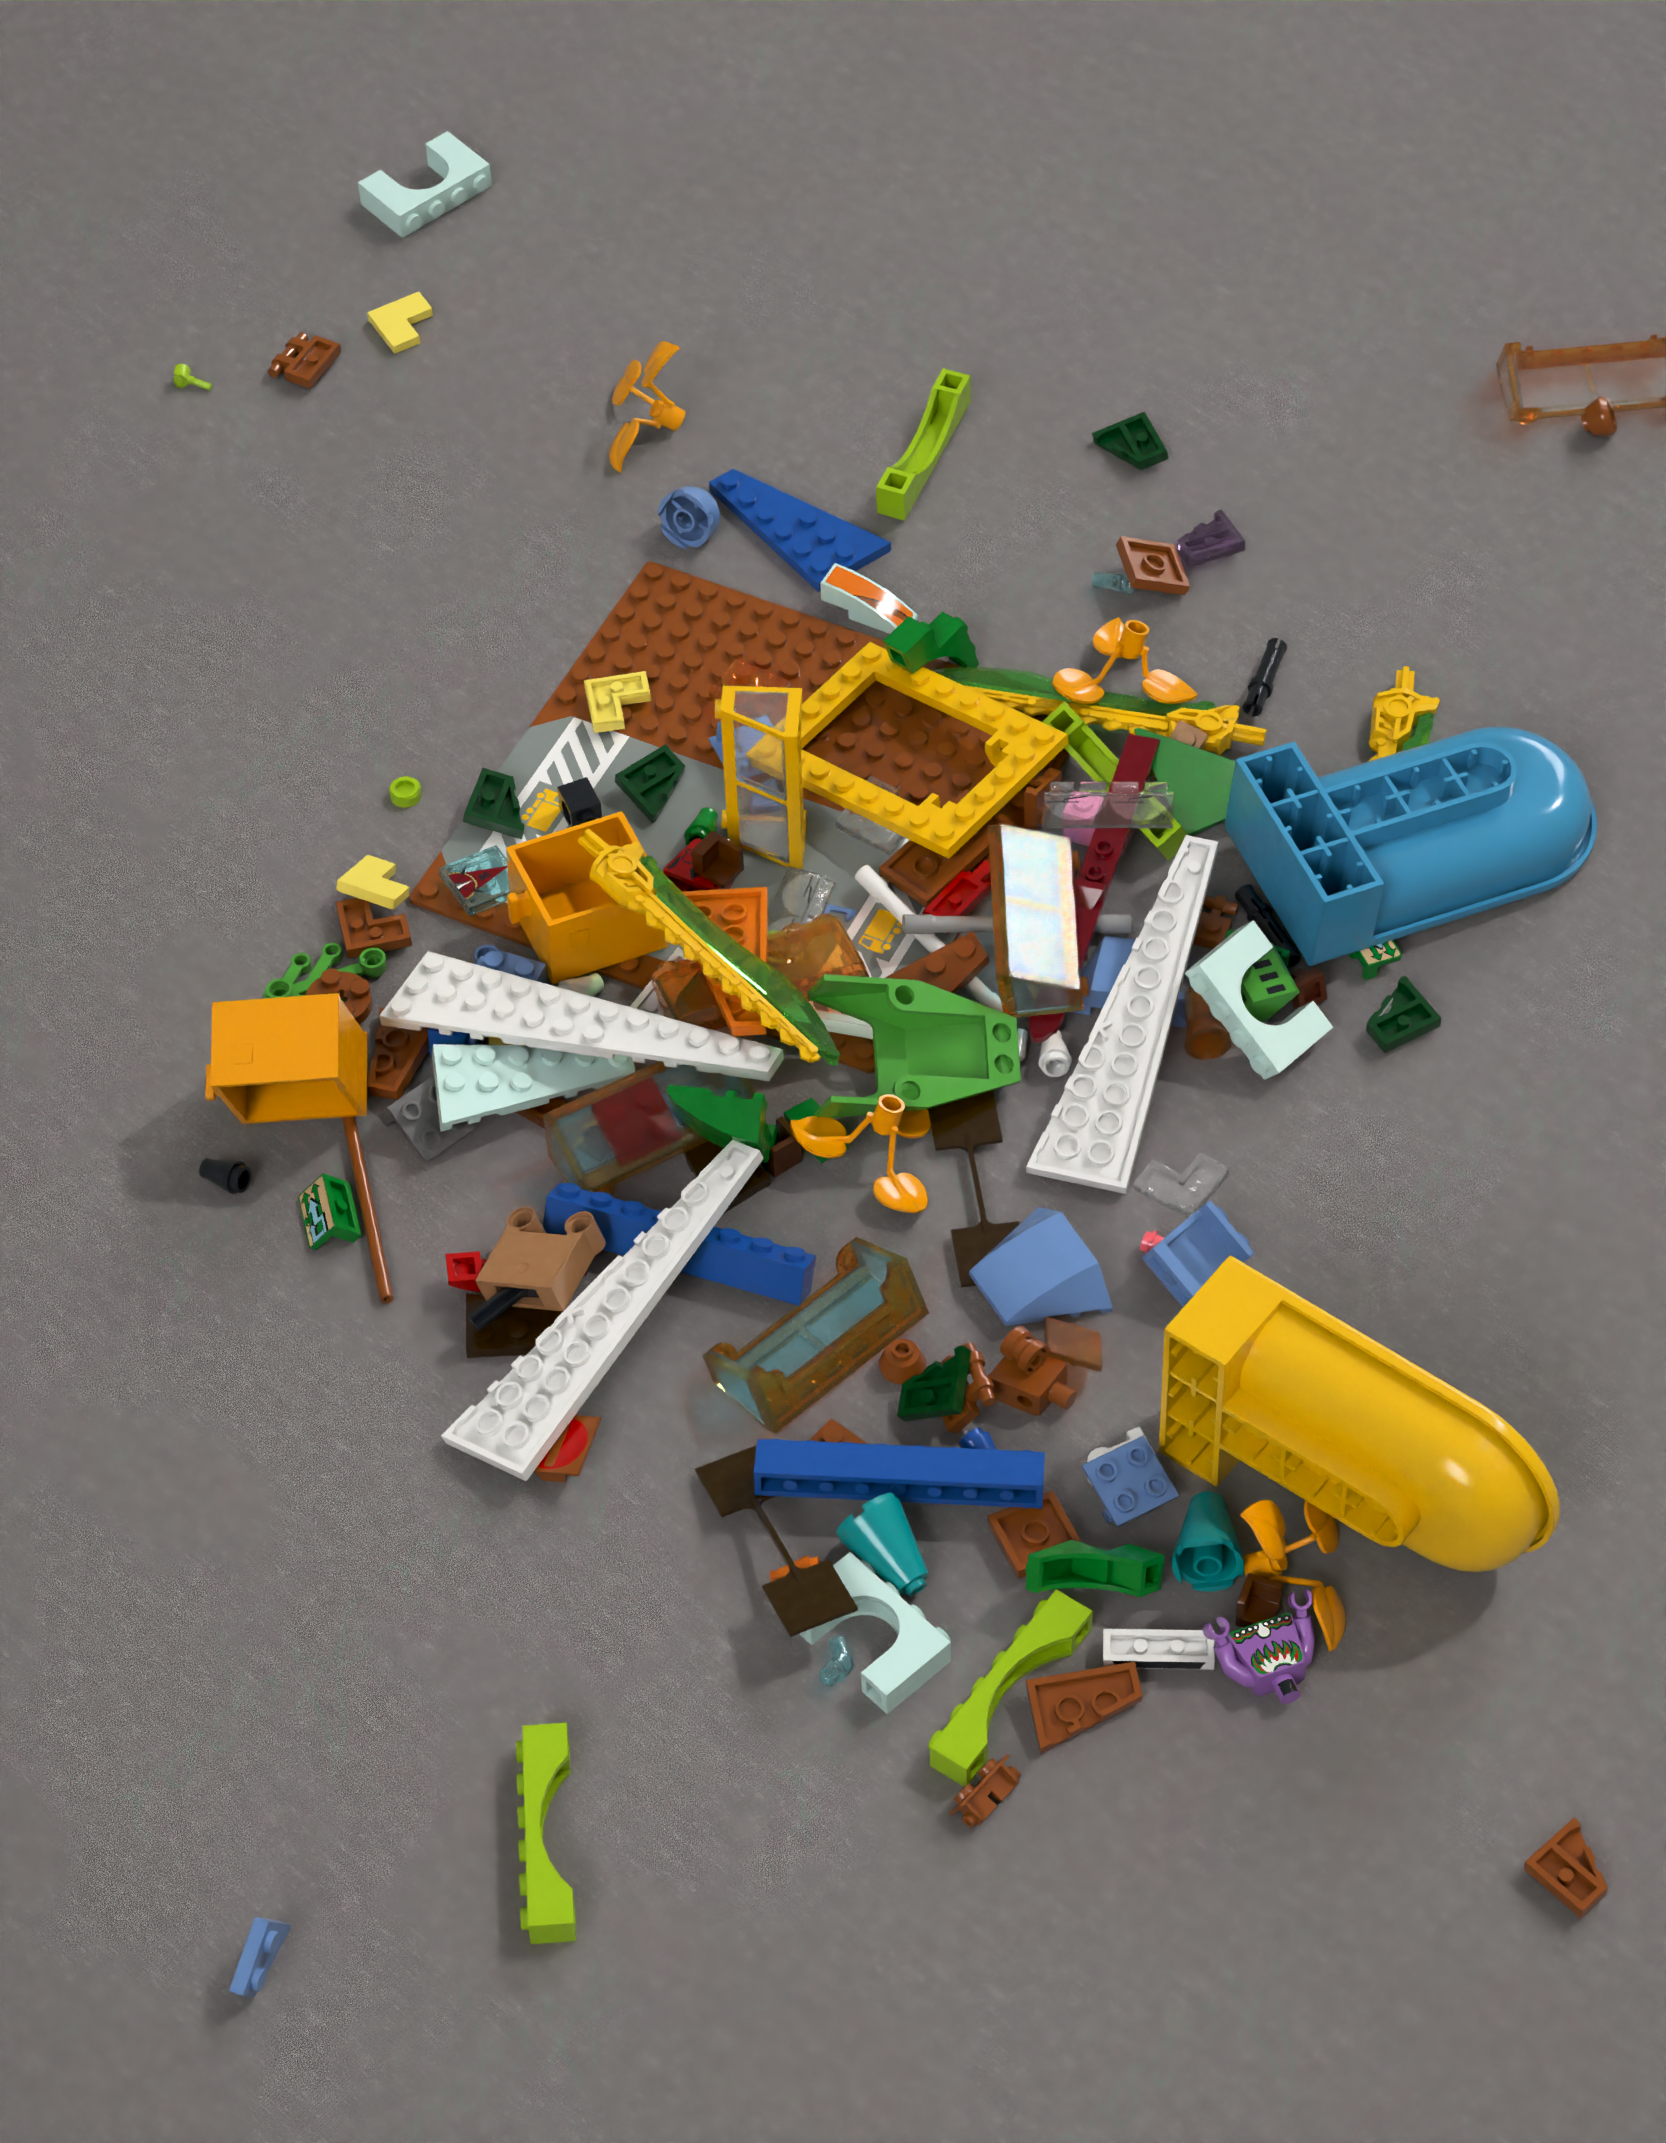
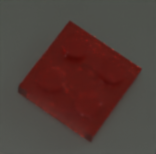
M653 1077L604 1098L590 1107L620 1168L669 1146L683 1137Z

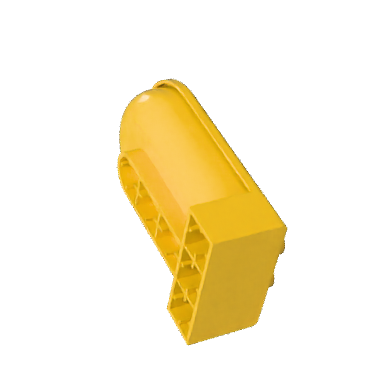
M1230 1255L1164 1329L1158 1452L1215 1487L1219 1486L1241 1460L1382 1546L1394 1548L1403 1544L1434 1563L1466 1572H1484L1501 1568L1516 1560L1522 1553L1531 1552L1542 1547L1556 1530L1560 1519V1503L1553 1479L1534 1449L1509 1423L1482 1403Z

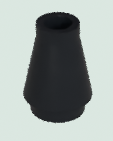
M206 1158L202 1161L199 1168V1174L202 1178L208 1179L231 1194L245 1192L252 1179L251 1169L242 1161Z

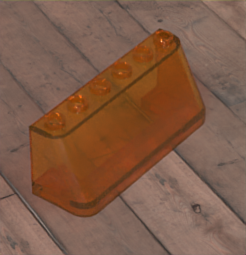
M822 914L813 919V922L803 925L793 923L785 926L780 932L770 935L768 933L767 1001L778 1011L811 1001L807 999V993L823 974L869 977L862 958L840 918L837 916ZM688 959L677 963L675 961H666L657 966V971L652 975V985L664 1017L711 1030L728 1026L698 962Z

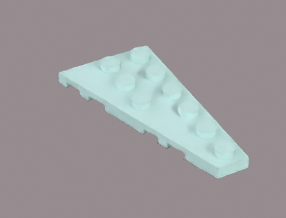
M433 1044L432 1048L440 1132L452 1129L453 1124L465 1121L468 1124L480 1122L481 1117L497 1113L502 1116L549 1103L551 1098L563 1095L565 1099L574 1097L581 1090L589 1088L600 1090L634 1080L635 1066L632 1057L615 1055L613 1059L534 1048L526 1045Z

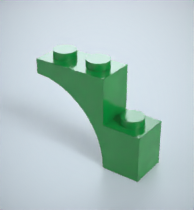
M943 611L930 624L924 621L918 622L908 616L883 640L890 660L912 674L928 662L947 656L951 661L970 671H973L979 665L975 653L976 647L967 633L968 626L959 617L953 618Z
M1069 1540L1028 1554L1025 1568V1589L1039 1593L1062 1588H1093L1142 1597L1161 1590L1164 1555L1132 1544H1126L1106 1551L1076 1540Z

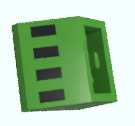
M1272 942L1270 943L1273 948L1247 969L1241 982V996L1246 1009L1255 1019L1262 1023L1300 993Z

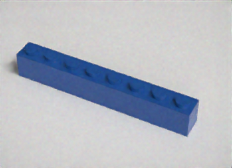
M559 1183L546 1197L543 1228L548 1234L567 1235L564 1228L567 1219L578 1212H589L593 1215L605 1238L606 1244L603 1250L624 1256L635 1245L633 1240L642 1231L647 1233L659 1221L657 1216L663 1210L658 1211L644 1207L642 1203L637 1201L626 1202L615 1199L605 1192L594 1193L580 1189L578 1185L573 1183ZM713 1227L681 1272L800 1306L811 1292L816 1255L806 1253L805 1250L799 1247H785L774 1244L767 1238H753L742 1235L735 1229Z
M757 1439L754 1465V1494L761 1496L872 1500L880 1495L893 1493V1495L900 1499V1502L1043 1508L1045 1452L996 1450L992 1448L969 1449L959 1447H925L922 1445L903 1446L851 1442H817L814 1440Z

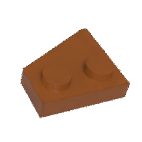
M1574 1817L1525 1861L1524 1870L1579 1918H1582L1607 1895L1608 1886L1602 1873L1595 1866L1596 1859L1590 1846L1587 1847L1583 1839L1579 1820Z

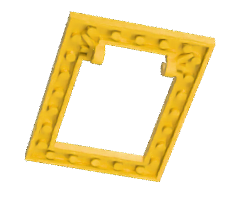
M872 642L863 647L801 704L800 711L802 719L801 757L803 787L948 859L1069 744L1068 734L922 666L913 674L890 660L885 648ZM878 681L992 735L985 742V753L995 768L957 804L948 801L941 808L939 795L932 793L917 806L802 750V748L873 682ZM786 719L775 729L784 732ZM768 735L749 753L752 755L755 764L786 779L784 741Z

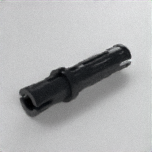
M1272 638L1268 641L1258 671L1248 685L1249 693L1242 709L1246 714H1249L1251 707L1254 706L1255 708L1251 715L1253 717L1259 716L1262 713L1266 698L1271 696L1274 687L1272 683L1283 655L1287 650V645L1283 640L1280 641L1278 648H1275L1278 638Z
M1247 884L1240 887L1235 893V899L1247 913L1248 922L1254 920L1270 942L1275 946L1289 950V968L1295 966L1301 960V954L1295 949L1285 932L1272 916L1273 911L1267 903L1262 902L1252 885Z

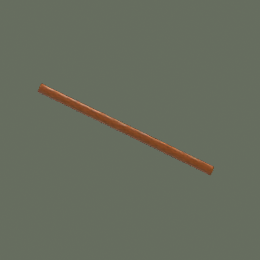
M355 1116L342 1117L379 1299L381 1303L387 1304L392 1302L394 1298Z

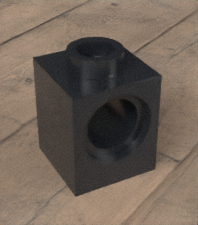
M587 777L557 787L559 808L569 827L602 817L601 802Z

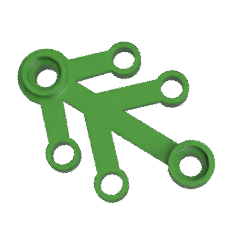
M333 942L324 945L322 955L307 980L298 983L296 982L299 976L309 973L312 965L308 954H295L291 958V965L284 977L274 979L267 984L263 994L264 998L303 996L306 994L310 985L320 978L325 970L341 962L343 958L341 946ZM368 948L360 954L359 963L337 970L339 972L354 973L358 976L366 974L368 977L377 978L387 968L386 956L379 948Z

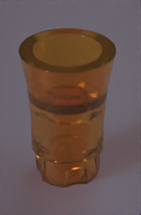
M1192 987L1188 988L1184 999L1186 1020L1185 1050L1188 1055L1198 1060L1219 1058L1231 1047L1230 1035L1221 1021L1212 1015L1210 1007L1203 997L1195 992Z

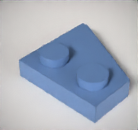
M254 1918L229 1989L230 1992L247 1997L256 1996L257 1992L265 1984L267 1973L290 1930V1924L274 1919Z

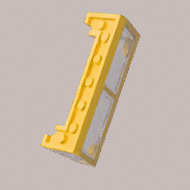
M723 686L722 698L715 700V719H721L726 810H722V829H727L728 838L745 850L790 869H803L807 810H804L802 719L800 717L802 688Z

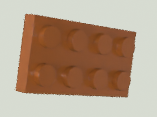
M965 789L952 802L955 804L959 803L970 791ZM998 811L949 859L909 840L879 867L880 876L926 908L962 870L964 872L970 871L1014 831V822Z

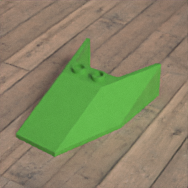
M823 974L807 993L808 1000L864 1021L872 1027L876 1077L875 1094L866 1097L830 1096L814 1113V1116L840 1118L867 1115V1112L874 1113L879 1097L885 1094L899 1097L905 1104L903 1112L926 1110L1014 1085L1021 1081L1016 1017L920 980Z

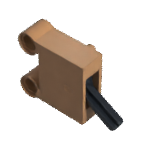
M526 1206L512 1211L506 1220L507 1227L475 1280L486 1302L468 1316L473 1327L481 1330L511 1306L564 1312L595 1255L600 1253L606 1244L605 1238L591 1213L584 1211L570 1216L564 1225L567 1235L546 1233L533 1208Z

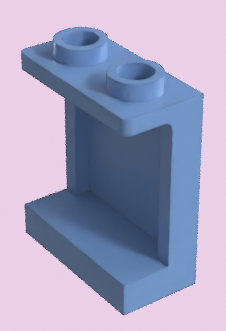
M1208 1201L1141 1258L1178 1303L1184 1307L1230 1255L1244 1263L1254 1255V1252L1250 1248L1247 1238L1237 1232L1228 1222L1225 1212L1220 1207L1215 1206L1212 1201Z

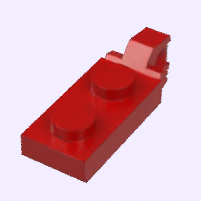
M984 860L973 872H964L962 870L923 910L922 914L967 916L991 890V883L996 878L995 865Z

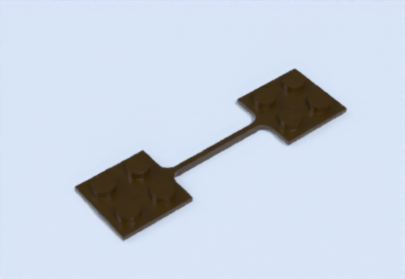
M993 1091L928 1109L935 1150L961 1148L968 1153L981 1221L978 1225L951 1230L961 1288L976 1286L969 1276V1271L1019 1225V1221L993 1224L986 1219L974 1149L980 1145L1003 1143Z
M756 1445L695 1468L696 1474L720 1516L725 1517L743 1509L754 1510L787 1564L789 1573L785 1577L762 1585V1589L790 1637L858 1611V1607L829 1559L808 1568H798L795 1566L761 1507L763 1502L777 1496L754 1494Z

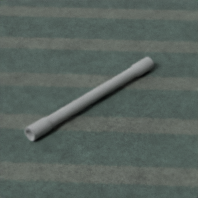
M903 914L902 933L933 934L972 931L1059 932L1064 916H934L931 914ZM1101 914L1094 932L1100 934H1130L1132 927L1131 915Z

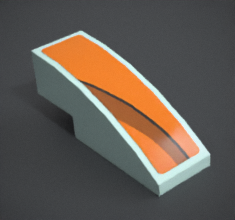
M835 563L820 583L822 601L847 609L849 619L891 634L908 616L915 620L918 619V614L891 592L869 578Z

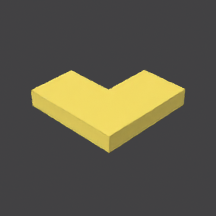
M418 291L369 311L367 316L375 330L392 352L396 354L420 344V336L411 325L433 316L432 307Z
M646 671L584 680L594 733L625 729L621 706L651 701Z
M366 855L337 880L336 890L394 910L409 897L410 887L389 880L395 874L396 864Z

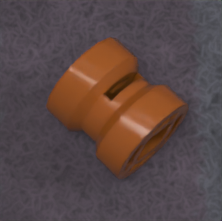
M1017 1326L1011 1330L1000 1346V1353L1008 1360H1016L1018 1368L1027 1375L1035 1373L1045 1363L1050 1352V1348L1041 1340L1032 1339V1333L1024 1326Z

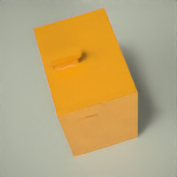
M622 811L506 847L510 894H507L509 919L512 924L520 922L540 962L546 963L548 977L552 984L669 947V943L665 941L664 931L646 925V918L642 912L637 913L628 908L624 909L603 891L598 883L590 879V870L596 858L578 843V839L584 835L585 830L590 829L609 846L622 847L626 844H632L634 841L639 842ZM644 851L641 864L654 877L652 893L667 906L666 888Z
M339 993L212 1002L211 1064H206L205 1098L207 1101H216L217 1096H219L241 1124L367 1116V1032L363 1031L340 999Z

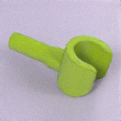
M177 364L175 366L173 381L177 387L183 388L190 384L211 391L213 384L190 376L191 369L185 364Z

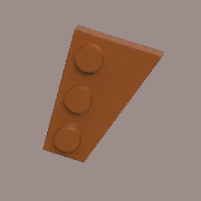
M380 1007L379 1016L385 1008ZM380 1022L379 1029L376 1030L375 1054L371 1058L367 1082L370 1095L394 1100L402 1097L429 1050L428 1027H422L421 1031L382 1026Z
M1135 1662L1026 1680V1690L1040 1754L1142 1701L1143 1697Z

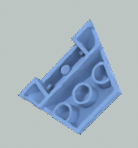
M1105 936L1079 975L1067 1012L1090 1015L1092 1007L1103 1008L1123 965L1126 964L1136 939ZM1180 989L1171 1026L1189 1028V1020Z
M1038 1207L969 1271V1276L1005 1326L1047 1321L1049 1316L1069 1314L1070 1317H1078L1081 1312L1100 1310L1101 1313L1112 1312L1113 1309L1099 1262L1063 1213Z

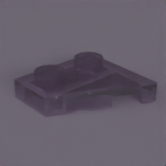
M1222 509L1214 513V520L1206 525L1201 522L1194 527L1192 532L1185 534L1176 541L1177 551L1189 567L1201 565L1221 557H1228L1246 550L1244 538Z

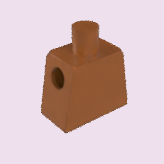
M1051 1350L1045 1363L1031 1375H1027L1019 1369L1016 1360H1008L1005 1356L988 1375L995 1386L993 1393L996 1401L1034 1416L1041 1415L1051 1402L1068 1410L1077 1396L1076 1391L1066 1386L1067 1364Z

